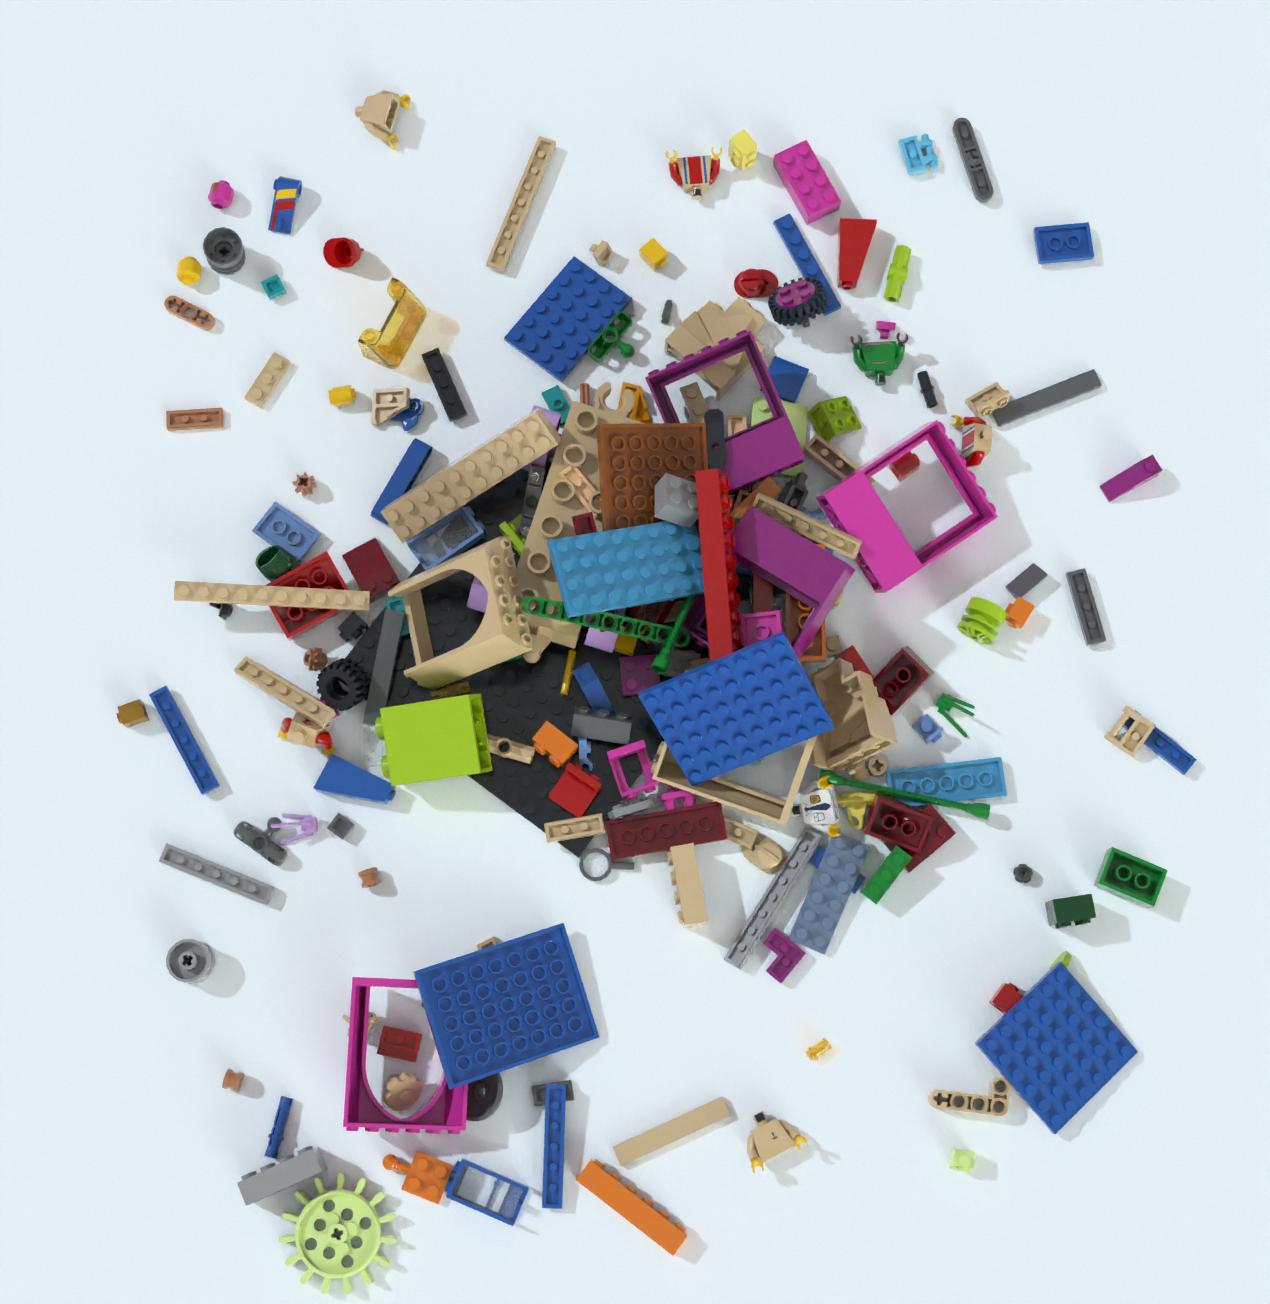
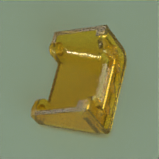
M392 277L388 284L387 292L395 304L380 331L368 328L362 332L358 339L363 357L389 369L399 367L427 315L426 307L402 281Z

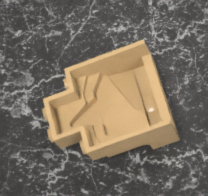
M740 297L724 312L718 303H713L709 300L704 307L702 306L697 312L694 311L665 339L664 353L667 355L669 352H672L679 360L683 361V357L692 353L694 355L699 354L702 348L710 345L711 347L717 346L720 340L737 337L736 334L743 330H747V332L751 330L755 338L765 328V317L761 312H756L752 309L751 304L747 300H742ZM755 339L763 356L765 351L764 344L759 339ZM743 351L695 374L717 392L716 399L719 401L752 366L746 352Z
M841 658L833 660L829 665L821 667L816 672L810 674L812 684L835 725V729L817 736L811 753L812 765L837 774L897 743L885 699L878 697L872 675L860 670L854 672L852 663Z

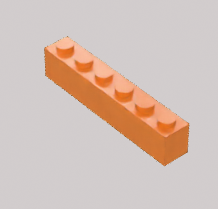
M590 1160L576 1181L674 1256L688 1236L685 1233L687 1229L678 1222L674 1225L668 1220L670 1216L662 1209L659 1212L652 1207L654 1203L648 1198L644 1197L641 1199L637 1196L638 1191L631 1185L624 1186L620 1182L622 1178L613 1171L611 1174L605 1171L604 1168L606 1166L599 1160Z

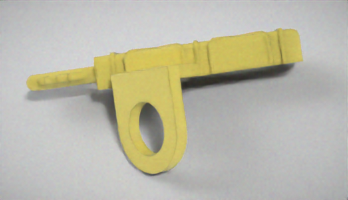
M876 792L841 793L840 797L836 796L837 804L841 803L842 807H847V821L854 829L859 830L864 826L866 805H872ZM852 816L858 819L859 825L853 822Z

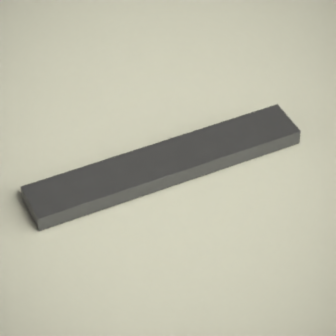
M1095 369L1010 401L1006 406L997 408L992 413L998 426L1001 427L1100 388L1102 384Z
M385 610L363 723L375 725L376 718L381 717L380 708L387 707L406 614L404 612Z

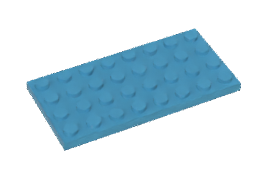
M665 521L551 539L547 542L567 618L704 594L701 544L695 523L690 528H686Z

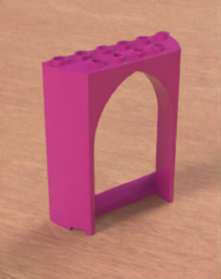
M352 977L343 1127H346V1131H358L359 1127H365L367 1132H379V1128H385L386 1132L399 1133V1129H405L407 1133H420V1129H425V1133L440 1134V1130H448V1134H460V1130L466 1131L468 1084L449 1089L444 1071L442 1072L436 1092L428 1103L416 1113L400 1119L390 1114L379 1104L371 1091L366 1074L370 987L418 989L416 980Z

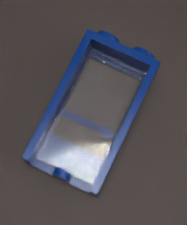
M462 1158L461 1162L457 1160L453 1172L456 1173L453 1181L449 1180L445 1188V1192H448L446 1198L514 1226L530 1186L465 1158Z

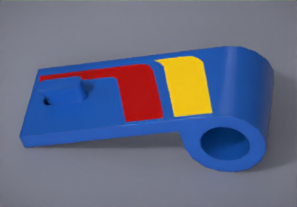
M279 176L278 179H275L273 185L275 194L268 230L290 234L296 200L300 198L302 192V180Z

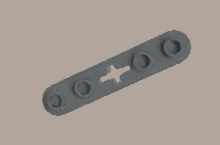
M958 118L954 121L952 131L976 200L982 203L988 202L992 198L994 191L972 125L967 118ZM970 153H971L973 159H977L976 162H975V167H976V168H974V163H973L972 161H969V160H970Z

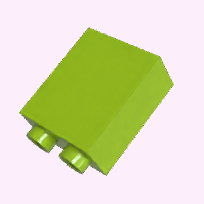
M481 693L380 708L381 717L376 718L375 729L378 738L385 740L387 755L382 756L381 769L383 776L386 779L390 778L391 786L493 771Z

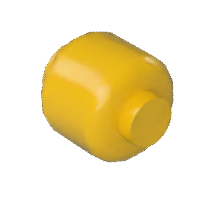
M190 256L181 259L177 265V279L188 286L199 282L202 268L200 262Z

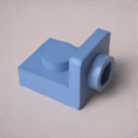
M928 714L912 726L926 744L930 741L934 744L942 737L940 733L944 730L942 727L939 728Z

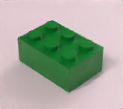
M1111 847L1105 853L1094 886L1146 908H1152L1155 906L1168 870Z

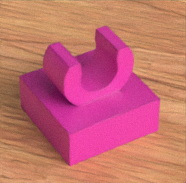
M876 321L875 328L881 329L880 338L888 339L889 330H895L896 323Z

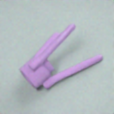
M283 813L282 817L304 820L292 823L271 824V828L301 826V831H305V833L281 841L279 845L313 836V832H318L316 816L312 817V815Z

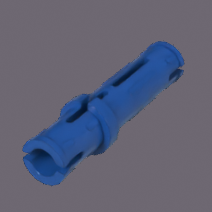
M280 1097L271 1134L269 1133L268 1135L269 1141L264 1156L277 1159L281 1142L284 1141L283 1134L293 1098Z

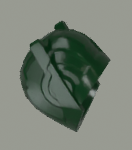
M279 545L264 549L257 556L255 563L260 573L270 582L292 571L296 566L302 565L294 556Z

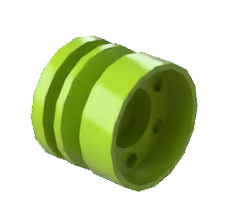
M971 597L965 609L967 614L962 615L957 629L974 641L993 645L996 639L995 636L999 633L996 627L1003 625L1007 613L1003 608L991 601L979 597Z

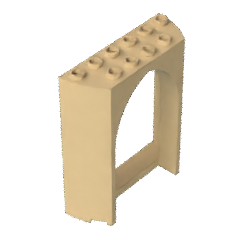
M509 535L492 539L406 579L388 591V597H403L416 666L404 670V675L407 678L411 677L422 687L435 690L533 650L526 613L521 609L523 598ZM467 571L477 577L488 592L484 618L478 630L469 641L454 650L434 658L420 589L454 573Z
M817 736L806 741L786 799L721 776H716L691 786L664 741L659 745L657 755H660L658 762L653 763L650 773H653L652 779L786 826Z

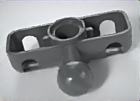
M271 817L267 822V829L264 833H261L246 821L240 822L233 831L234 836L273 865L280 866L288 856L285 849L270 839L274 832H278L281 829L271 828V824L282 823L280 818ZM244 824H248L252 828L249 830ZM237 833L243 837V840L237 837ZM263 838L265 840L264 847L257 849L255 846L256 840ZM278 846V847L281 848L283 851L280 852V851H278V850L275 849V848ZM268 857L274 859L275 862L273 863L272 861H270Z

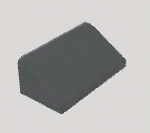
M1033 563L1005 588L1015 599L1018 596L1022 598L1045 579L1048 574Z

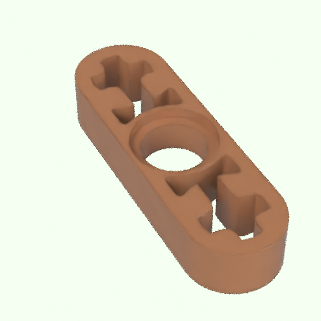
M174 295L165 299L164 306L170 314L205 331L214 327L215 320L211 313ZM176 302V304L178 305V307L181 308V310H179V308L175 306L171 308L170 303L174 304ZM193 309L195 313L192 317H186L185 311ZM200 316V317H201L202 319H204V320H206V319L208 318L210 322H209V323L205 322V323L203 324L202 320L199 319L198 317Z

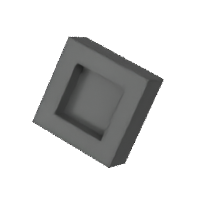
M338 812L327 829L344 840L355 824Z

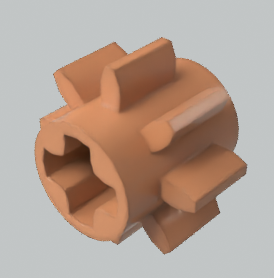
M306 472L301 476L297 474V480L292 482L294 486H298L295 488V492L299 493L301 491L303 497L308 493L313 494V488L317 487L316 483L313 482L314 476L308 477Z
M309 648V651H306L304 654L303 662L306 666H309L308 670L310 671L322 670L327 664V655L322 653V648Z

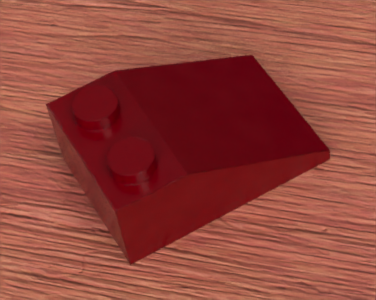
M376 538L342 555L360 590L370 591V603L387 595L389 590L400 583Z
M906 646L873 678V684L877 688L878 697L885 699L889 713L892 716L935 672L913 650Z
M876 792L864 822L863 830L864 834L920 853L934 816L896 798Z
M931 803L922 810L934 816V819L920 853L898 846L912 857L905 867L908 873L956 834ZM887 841L883 843L890 852L895 847V844Z

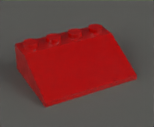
M327 551L265 585L349 590ZM269 606L289 641L344 611Z

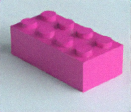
M807 140L774 155L773 166L806 225L839 210L841 200Z

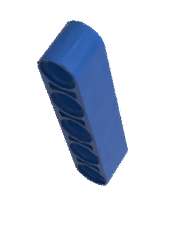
M417 438L412 441L374 505L371 517L389 525L381 511L386 505L410 491L432 452V446Z

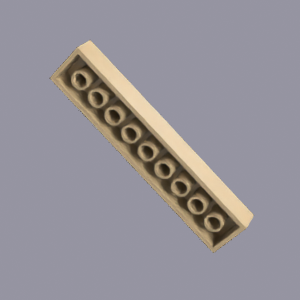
M539 407L386 505L381 514L403 544L557 446L562 439L541 407Z

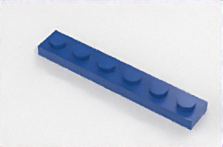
M789 213L774 220L773 224L803 279L806 277H810V280L816 278V280H820L823 284L828 298V305H826L825 310H822L823 315L826 316L841 309L840 302L791 214Z
M165 685L149 694L200 793L205 795L220 787L169 688Z
M546 1084L542 1208L562 1209L566 1084Z

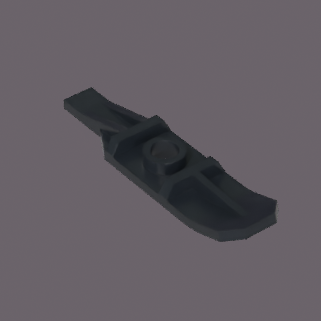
M709 409L704 414L708 464L712 469L718 468L722 471L726 462L724 413L720 409ZM714 444H718L720 446V449L718 451L713 450L712 447Z

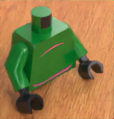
M900 332L897 333L898 344H896V341L862 343L863 339L859 334L858 341L854 342L853 336L850 337V342L854 345L852 347L854 363L860 371L865 373L866 377L875 378L876 386L885 385L886 376H891L893 371L898 369L905 352L904 343L908 341L907 333L904 340H900Z

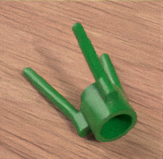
M942 693L935 704L939 708L937 712L942 714L966 738L967 734L945 711L950 712L952 707L973 717L975 715L973 712L960 705L972 709L975 706L954 698L949 694Z

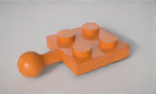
M418 1150L415 1153L411 1166L398 1161L394 1154H387L382 1160V1165L386 1170L397 1169L407 1173L401 1190L436 1204L440 1202L454 1167L450 1163Z

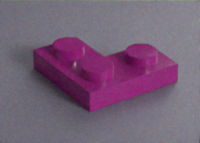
M776 927L763 942L766 947L777 955L766 972L781 984L806 953Z

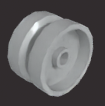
M182 939L176 942L169 949L166 957V967L169 974L174 979L188 984L200 983L206 980L215 966V956L211 948L205 943L194 939Z

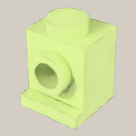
M951 1148L949 1169L970 1171V1168H974L975 1152Z

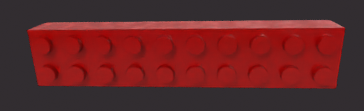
M718 468L695 471L710 662L740 650L741 644H743L742 632H740L739 627L741 625V613H738L740 595L736 590V586L739 585L738 575L735 574L737 557L733 553V547L736 546L735 536L732 535L734 519L733 516H730V508H732L733 504L728 489H731V481Z

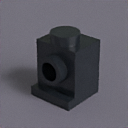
M352 612L338 627L339 636L348 643V641L351 642L353 639L357 640L362 635V630H367L369 626L356 613Z

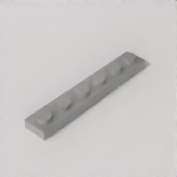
M166 843L159 859L161 863L267 906L275 890L274 886Z

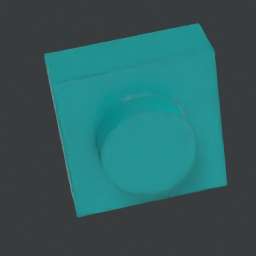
M277 274L261 282L270 300L286 293Z

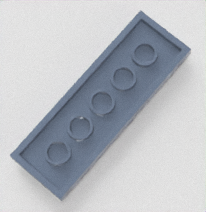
M842 833L840 836L830 838L788 938L825 955L870 849V845Z

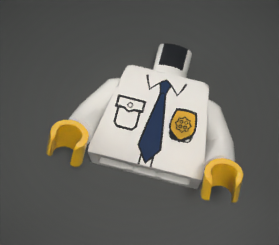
M825 776L814 780L805 788L804 794L800 796L801 803L793 804L792 812L794 816L803 815L805 823L828 833L831 837L840 836L841 833L837 832V828L841 827V824L836 823L841 819L834 785L828 784L827 779L830 776Z

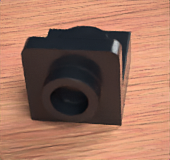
M209 603V606L220 610L218 616L223 620H226L227 616L230 617L232 614V604Z

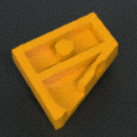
M623 382L617 409L623 404L622 396L624 391L630 389L635 399L633 411L629 418L646 424L652 423L648 415L646 401L643 398L642 387Z

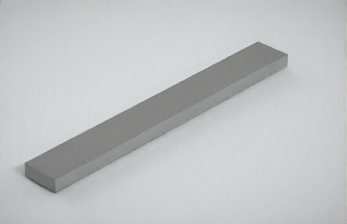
M807 827L804 828L723 959L724 961L742 970L823 839L822 835Z

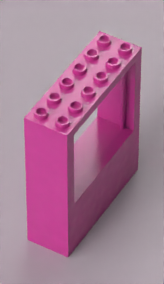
M938 420L924 424L815 497L834 528L863 541L854 560L875 593L888 592L998 517L996 515V508L986 499V492L982 487L978 486L975 481L976 476L972 471L968 470L965 465L966 460L961 454H958L955 449L956 444L951 438H948L945 433L946 428ZM927 440L973 514L914 553L868 479Z

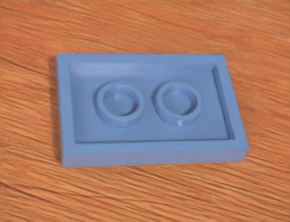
M276 501L252 530L254 534L271 546L279 545L294 556L298 562H301L321 536L318 531Z

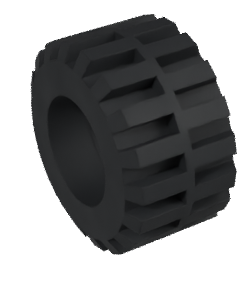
M349 658L336 660L320 671L321 673L318 674L317 678L319 680L316 682V686L319 687L317 692L321 694L320 699L322 701L325 700V705L328 707L331 705L333 710L339 709V711H344L346 709L347 711L353 708L368 695L367 693L370 688L368 686L370 679H367L368 673L363 671L364 667L362 665L359 666L357 661L352 662ZM338 677L346 682L348 692L340 686Z

